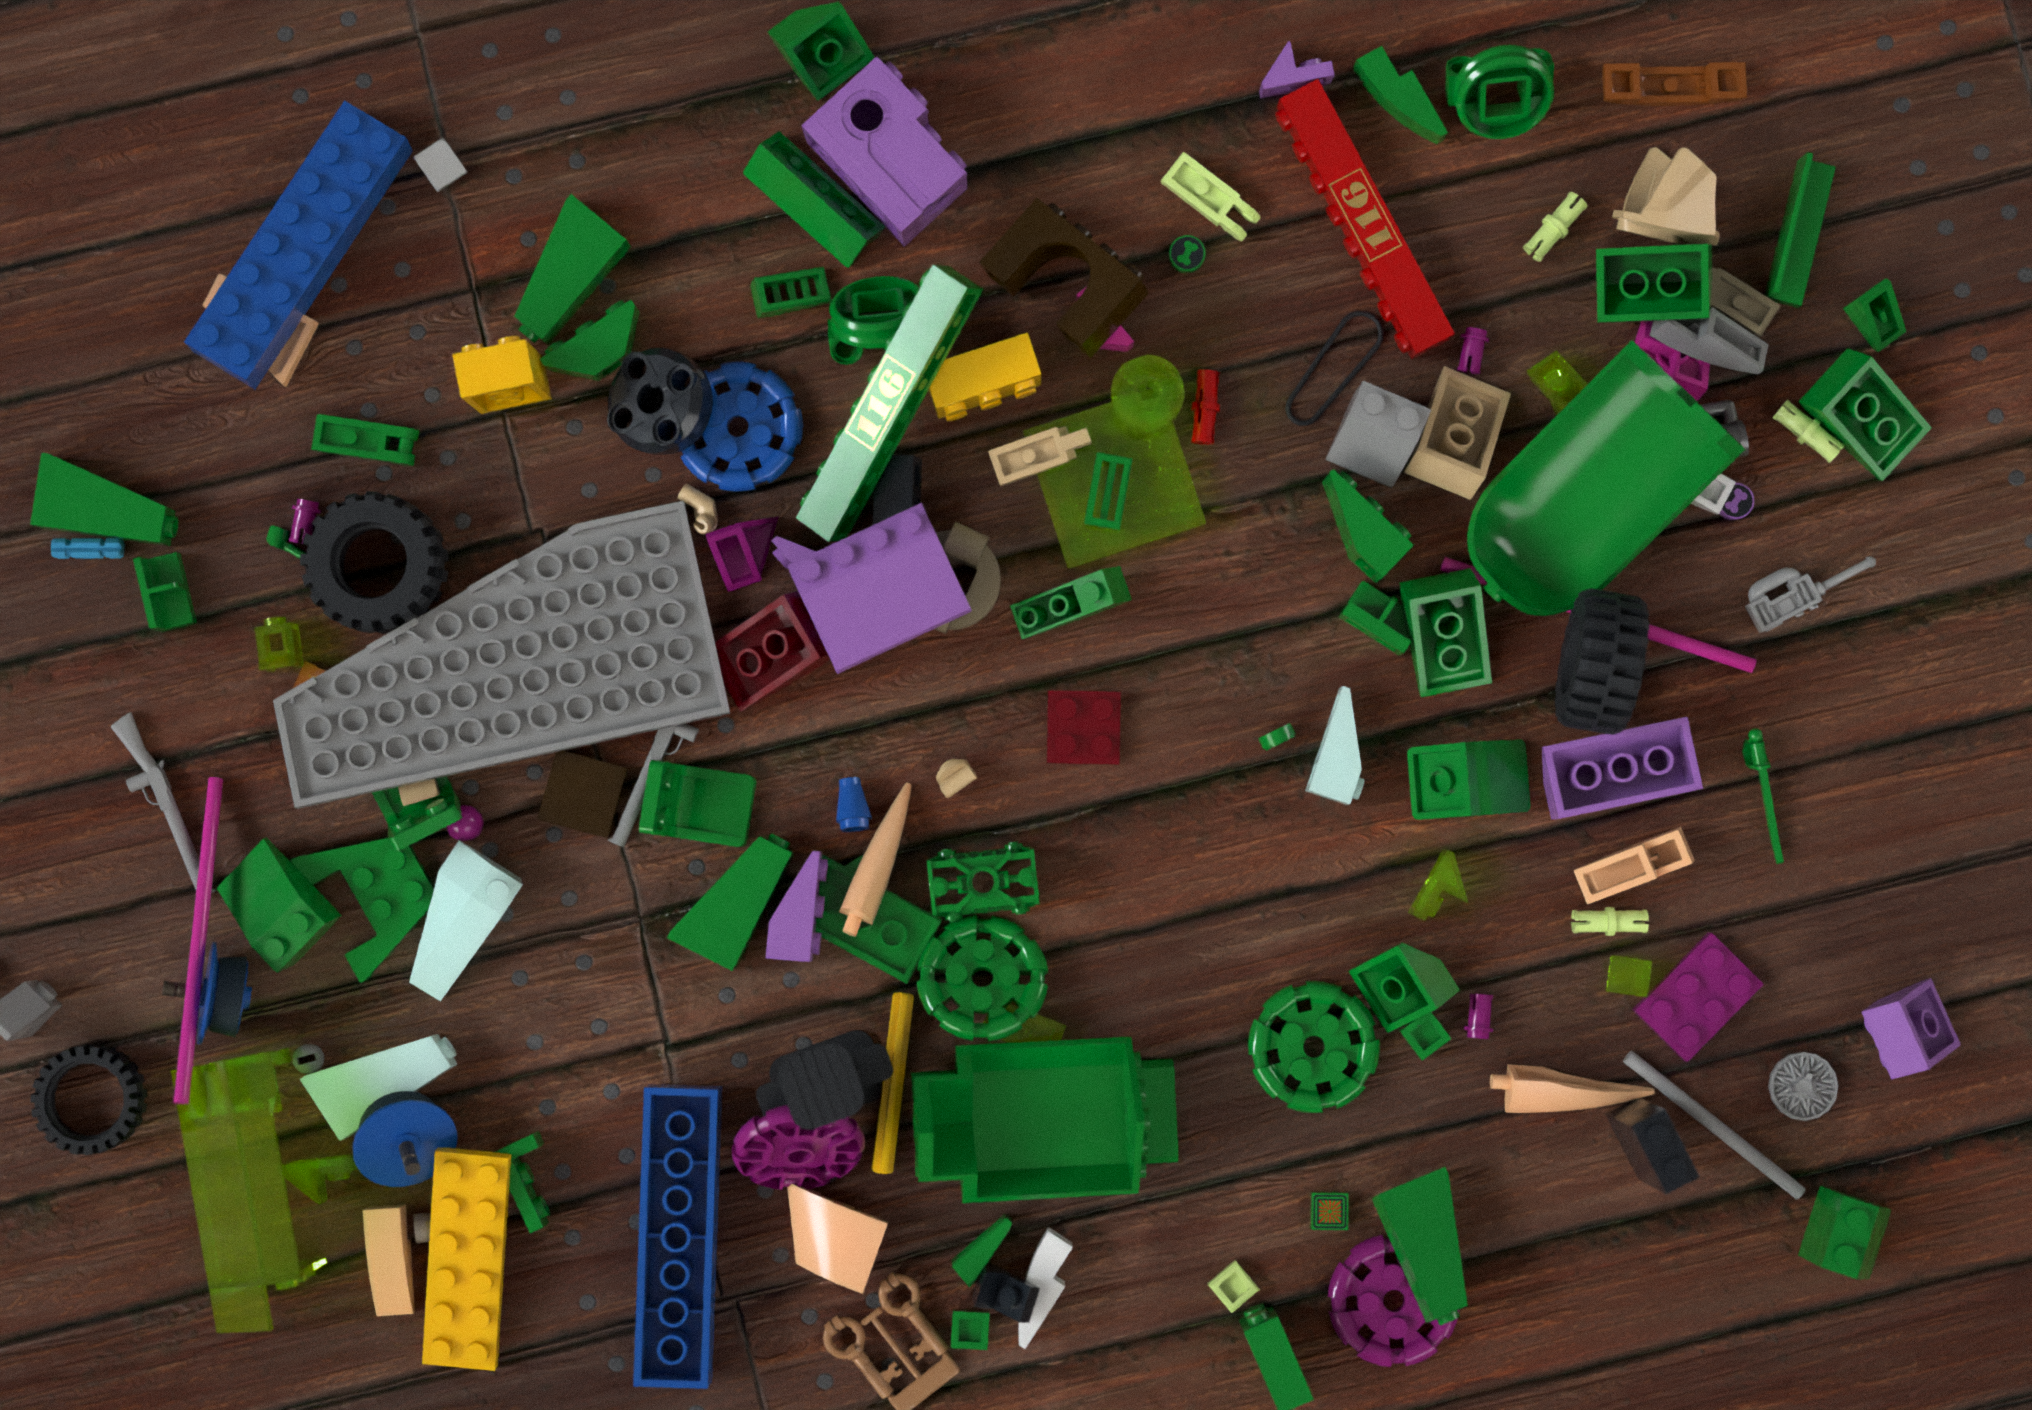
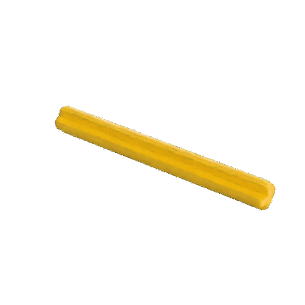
M895 992L892 996L886 1050L893 1067V1074L889 1079L882 1081L872 1171L880 1174H891L894 1169L914 996L905 992Z

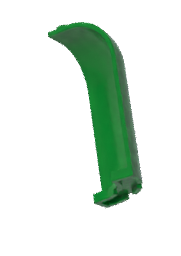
M1631 340L1492 480L1477 501L1468 526L1467 545L1474 567L1488 583L1484 587L1485 591L1498 603L1504 599L1519 611L1530 615L1548 616L1573 609L1574 601L1581 591L1589 588L1604 589L1745 448L1715 418L1704 410L1679 383L1675 382L1654 359Z

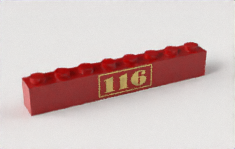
M1319 79L1281 97L1277 105L1278 111L1275 112L1276 119L1284 132L1289 130L1295 141L1292 144V148L1301 164L1307 163L1312 173L1309 175V180L1313 189L1318 195L1323 193L1329 204L1326 207V212L1335 227L1340 225L1346 238L1343 239V243L1352 259L1357 257L1363 268L1360 271V275L1368 290L1374 288L1380 300L1377 303V307L1381 316L1386 322L1391 320L1397 331L1394 334V339L1403 354L1408 352L1410 358L1414 359L1449 341L1455 333Z

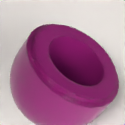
M461 805L462 818L447 826L446 829L449 835L456 840L471 841L477 838L483 830V816L475 807Z

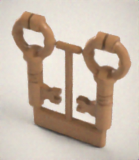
M892 1272L887 1276V1279L884 1278L879 1282L878 1297L881 1308L875 1309L862 1319L861 1323L850 1317L836 1315L831 1319L832 1322L828 1321L824 1325L823 1342L826 1351L838 1359L852 1360L860 1371L863 1372V1375L866 1376V1379L882 1399L887 1397L896 1410H912L960 1372V1368L950 1354L945 1352L949 1346L919 1309L921 1293L917 1281L905 1274H895ZM901 1283H904L911 1290V1300L906 1301L902 1307L893 1306L892 1302L888 1300L887 1294L894 1290L893 1287L896 1288ZM882 1309L894 1316L908 1317L911 1323L916 1326L915 1328L919 1330L918 1332L923 1337L919 1345L915 1344L909 1349L912 1354L915 1351L917 1352L915 1356L917 1361L924 1357L925 1352H930L931 1350L937 1356L942 1355V1359L921 1375L877 1318V1316L883 1313ZM872 1322L915 1377L913 1382L896 1395L891 1394L894 1390L889 1383L892 1377L897 1378L903 1373V1370L901 1368L895 1369L897 1366L895 1360L888 1365L886 1370L879 1372L876 1369V1366L873 1365V1362L870 1361L864 1352L866 1337L862 1325L866 1326ZM848 1326L856 1334V1342L851 1344L846 1350H840L833 1343L832 1337L838 1333V1330L841 1331Z

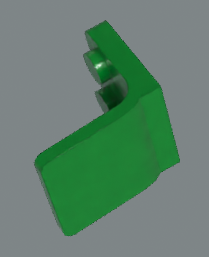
M1522 739L1411 747L1407 752L1412 816L1416 820L1519 813L1530 810L1526 744Z
M651 760L648 767L639 832L743 847L748 839L756 779L751 775Z
M447 776L436 778L440 790L438 796L405 806L402 804L398 787L372 793L387 822L388 839L395 851L401 850L462 818L460 800Z

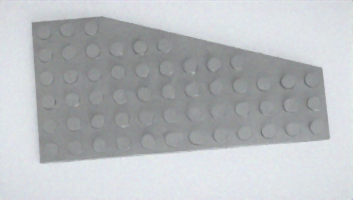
M684 501L577 523L568 528L566 532L467 587L468 589L422 616L413 618L366 646L367 648L317 677L310 678L273 700L294 807L296 809L731 714Z

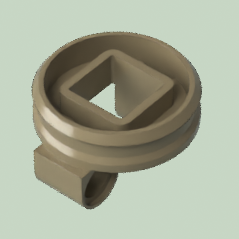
M955 522L952 530L937 532L936 535L948 558L977 571L966 594V599L972 612L935 628V630L943 634H947L948 630L967 628L981 621L994 607L1001 585L998 562L993 552L987 546L990 537L958 522Z

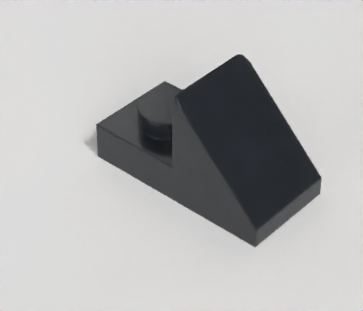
M988 1262L977 1279L972 1295L973 1304L976 1308L994 1309L1020 1323H1029L1040 1287Z

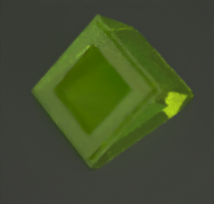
M1611 955L1606 991L1647 997L1652 961Z

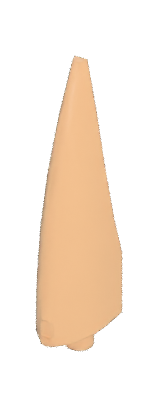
M908 782L905 783L877 828L839 910V913L848 916L842 930L848 935L856 936L862 921L873 925L887 888L903 832L912 784Z
M1508 1064L1506 1075L1491 1074L1490 1076L1491 1089L1505 1090V1112L1542 1113L1590 1109L1623 1103L1655 1093L1654 1088L1598 1081L1565 1074L1543 1066Z

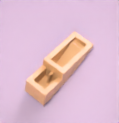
M1680 826L1595 860L1573 871L1587 904L1654 880L1658 876L1688 866L1695 859Z
M406 1204L368 1207L363 1210L364 1236L369 1279L376 1315L414 1314L411 1239L407 1237Z

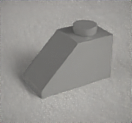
M38 980L24 981L1 998L0 1035L6 1041L32 1037L62 1006L55 998L57 996L56 991L42 980L40 982Z

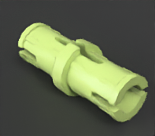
M1569 192L1554 213L1545 216L1542 220V227L1523 246L1525 252L1530 256L1535 248L1540 245L1534 252L1535 255L1532 257L1534 260L1541 262L1557 240L1566 237L1569 233V226L1588 207L1587 203L1581 198L1570 209L1578 197L1576 193Z
M1788 399L1772 417L1798 437L1796 441L1801 445L1805 442L1829 463L1845 446L1844 443H1841L1823 429L1818 419L1814 418L1812 420Z
M1605 907L1604 911L1572 910L1571 919L1586 921L1571 922L1573 933L1605 932L1606 936H1614L1616 932H1648L1649 924L1633 922L1649 921L1646 909L1615 911L1614 907Z

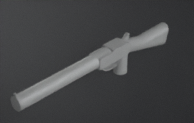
M129 712L116 721L111 728L145 772L126 779V784L132 793L142 789L146 800L152 805H159L161 811L164 812L196 890L200 860L171 792L172 787L163 770L165 761L162 760L157 764L146 750L132 712ZM151 785L158 803H154L149 799L145 787Z
M681 724L658 729L654 743L612 839H608V841L621 847L625 846L643 805L650 761H662L665 754L672 755L676 753L683 738L694 742L699 732L698 728L688 724ZM673 735L681 737L676 750L666 753Z

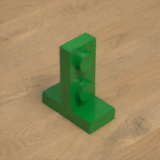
M539 1131L495 1151L497 1153L511 1154L509 1190L529 1233H533L549 1223L547 1216L550 1215L545 1199L542 1195L537 1197L531 1183L535 1182L529 1165L526 1162L521 1163L519 1159L520 1156L545 1144Z

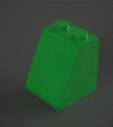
M1819 1186L1798 1256L1821 1268L1854 1279H1870L1892 1209Z

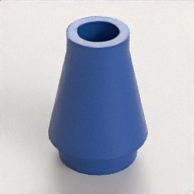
M848 777L840 779L836 823L840 824V831L858 832L869 829V820L872 819L860 778Z

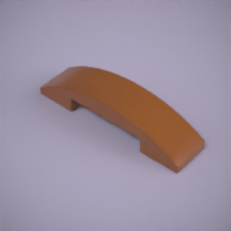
M1713 62L1707 66L1640 67V63L1602 65L1603 97L1605 102L1641 106H1680L1745 100L1747 98L1745 62Z

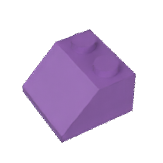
M1931 978L1881 998L1862 1011L1865 1027L1874 1039L1879 1051L1880 1061L1887 1069L1891 1080L1929 1070L1961 1045Z

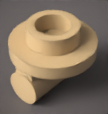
M950 759L941 765L936 775V780L946 798H950L978 778L968 761L964 759Z

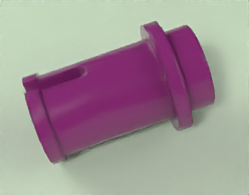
M1472 327L1465 328V334L1460 336L1463 339V345L1457 371L1468 373L1469 362L1472 358L1471 374L1481 373L1480 368L1485 343H1489V338L1486 337L1487 330Z
M297 498L296 505H292L295 513L288 541L299 543L302 528L304 532L301 544H303L306 533L312 535L315 526L311 523L317 517V513L321 514L322 511L318 510L319 502Z
M1469 993L1468 1026H1464V1030H1467V1038L1489 1039L1490 1032H1493V1029L1490 1028L1493 995Z

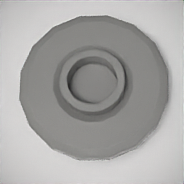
M1797 1052L1788 1054L1777 1062L1770 1073L1768 1088L1771 1100L1780 1112L1792 1119L1808 1121L1817 1119L1830 1110L1837 1098L1838 1081L1835 1071L1826 1060L1816 1054Z

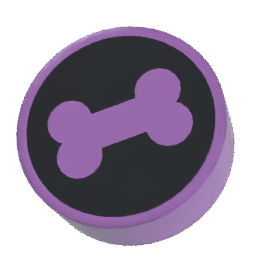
M1735 483L1719 514L1728 520H1739L1747 516L1754 507L1752 491L1744 484Z

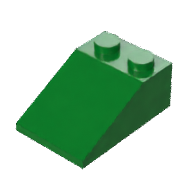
M1849 348L1844 351L1798 401L1813 420L1814 418L1818 419L1823 429L1838 441L1844 443L1845 446L1843 448L1881 481L1894 470L1932 428L1872 356Z
M1471 568L1399 582L1403 614L1408 638L1412 641L1410 643V650L1421 698L1492 683L1482 589Z
M267 837L263 838L217 887L251 947L276 973L295 965L342 916Z

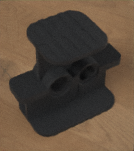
M852 1030L777 1058L770 1067L769 1076L771 1082L761 1085L756 1091V1097L763 1116H766L767 1110L788 1105L793 1121L803 1129L812 1130L852 1116L861 1109L863 1104L880 1098L882 1081L892 1076L893 1067L884 1045L874 1044L870 1035L864 1031Z

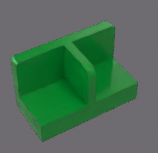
M174 552L150 559L141 556L133 558L149 628L164 632L196 624L197 621L181 553Z
M1365 581L1360 582L1338 617L1398 656L1404 654L1412 642L1408 638L1403 608L1397 602L1398 599L1394 596L1388 597Z

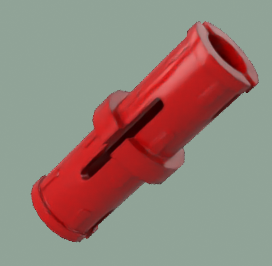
M1197 370L1195 402H1192L1191 410L1194 411L1191 443L1199 445L1215 444L1216 413H1220V404L1217 403L1220 372Z

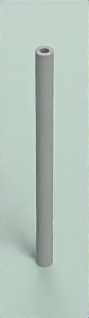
M1631 1050L1625 1056L1623 1062L1782 1189L1795 1199H1799L1806 1190L1804 1186Z

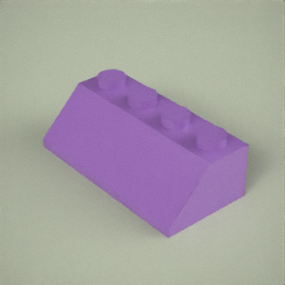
M1688 717L1622 730V732L1615 735L1602 734L1542 747L1543 784L1551 820L1703 789Z

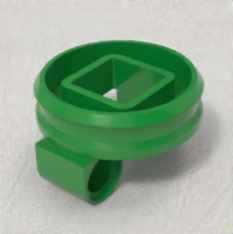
M1519 45L1491 47L1474 57H1453L1446 63L1445 98L1448 107L1455 106L1462 124L1470 132L1480 137L1507 139L1521 135L1536 126L1545 117L1552 105L1554 98V62L1551 54L1544 49L1527 48ZM1517 81L1519 102L1486 105L1487 84Z
M876 276L855 281L842 288L829 305L831 319H828V340L832 358L840 364L849 365L861 358L863 348H885L887 340L892 334L897 332L903 321L902 313L905 307L914 300L920 287L904 278ZM896 309L899 310V311H897V312L879 313V314H870V315H861V316H860V313L886 311V310H896Z

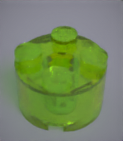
M1155 355L1134 358L1123 364L1113 378L1110 391L1112 413L1122 426L1132 432L1139 434L1160 433L1168 428L1180 413L1185 397L1184 384L1176 367L1168 360ZM1147 388H1151L1153 390L1152 396L1156 400L1149 399L1148 402H1143L1138 391L1145 392Z

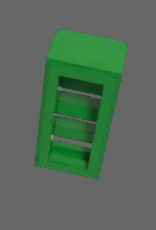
M824 266L755 277L750 285L758 319L824 305L832 301ZM813 278L817 296L811 297L808 279ZM795 282H799L802 293V298L800 299L796 297ZM779 286H785L788 301H782ZM770 288L773 303L769 304L767 303L764 290Z
M1008 1213L1001 1216L952 1259V1268L969 1287L975 1283L984 1266L987 1265L1011 1229L1012 1218Z

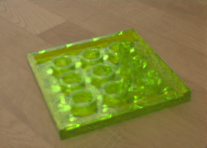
M1161 386L1023 431L1024 438L1054 427L1062 428L1066 426L1069 434L1087 428L1092 444L1075 450L1077 458L1070 460L1069 463L1037 474L1068 570L1206 525V520ZM1097 452L1133 458L1120 531L1084 525ZM1102 461L1093 518L1100 519L1110 462ZM1122 464L1116 465L1107 520L1114 521L1124 467Z

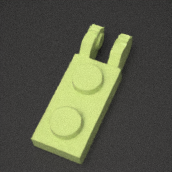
M1184 152L1161 180L1165 187L1216 226L1220 225L1227 233L1241 242L1245 239L1247 233L1240 225L1226 216L1229 211L1234 207L1247 221L1255 224L1261 218L1254 208L1250 207L1240 198V194Z

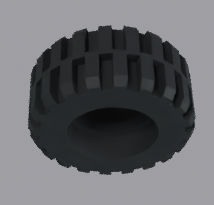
M366 491L365 495H358L357 493L347 495L342 503L334 501L326 507L329 512L324 517L317 515L311 523L316 526L312 535L306 533L303 544L308 547L306 554H300V565L306 568V574L302 575L304 586L310 588L312 592L309 597L316 606L324 610L323 613L330 619L361 632L372 634L380 632L386 634L413 618H418L430 611L428 607L433 600L439 601L443 592L439 591L441 583L447 582L448 571L444 570V563L449 561L448 551L442 546L444 538L440 530L434 527L430 517L420 511L418 507L391 494L384 495L379 492ZM373 529L386 530L396 535L404 544L407 554V565L403 578L392 591L380 597H367L357 593L348 585L344 573V559L349 546L358 536Z
M1589 588L1581 591L1575 599L1561 647L1555 688V715L1563 726L1610 735L1620 733L1627 727V722L1630 721L1632 710L1637 702V694L1642 682L1641 678L1648 647L1649 610L1647 609L1646 602L1640 597Z

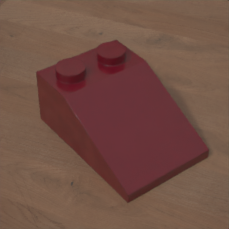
M799 591L782 595L715 642L724 684L740 712L747 710L830 660Z

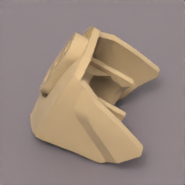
M1656 147L1650 148L1626 195L1623 210H1614L1612 217L1618 220L1616 229L1674 244H1679L1681 240L1683 243H1712V245H1717L1720 233L1716 231L1715 218L1716 175L1688 148H1680L1673 159H1670Z

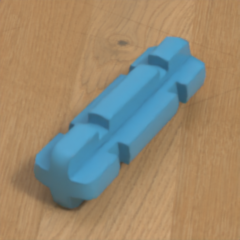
M54 538L51 541V555L57 559H69L70 556L75 559H104L105 556L106 558L113 559L122 558L125 553L124 541L119 538H106L105 541L101 538H72L71 541L67 538Z

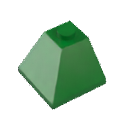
M839 1L796 10L768 31V34L785 60L817 101L875 58Z
M1400 943L1348 971L1387 1033L1438 1009L1460 991L1441 959L1404 943Z

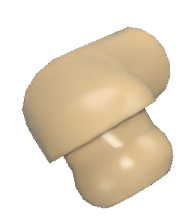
M686 483L681 489L678 499L694 509L695 522L693 525L695 530L700 534L713 532L718 524L715 501Z

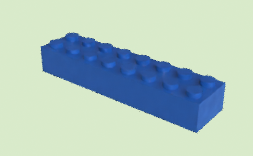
M344 100L184 343L197 355L256 390L300 323L302 316L306 314L413 152L407 138Z
M649 1084L644 1087L633 1387L708 1389L712 1382L723 1086Z

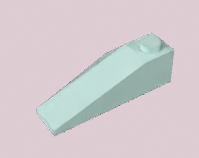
M458 840L438 871L409 983L441 1001L509 907L523 885L521 878Z

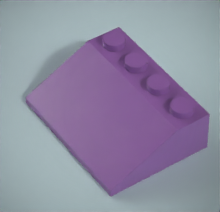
M922 503L787 565L837 674L972 612Z

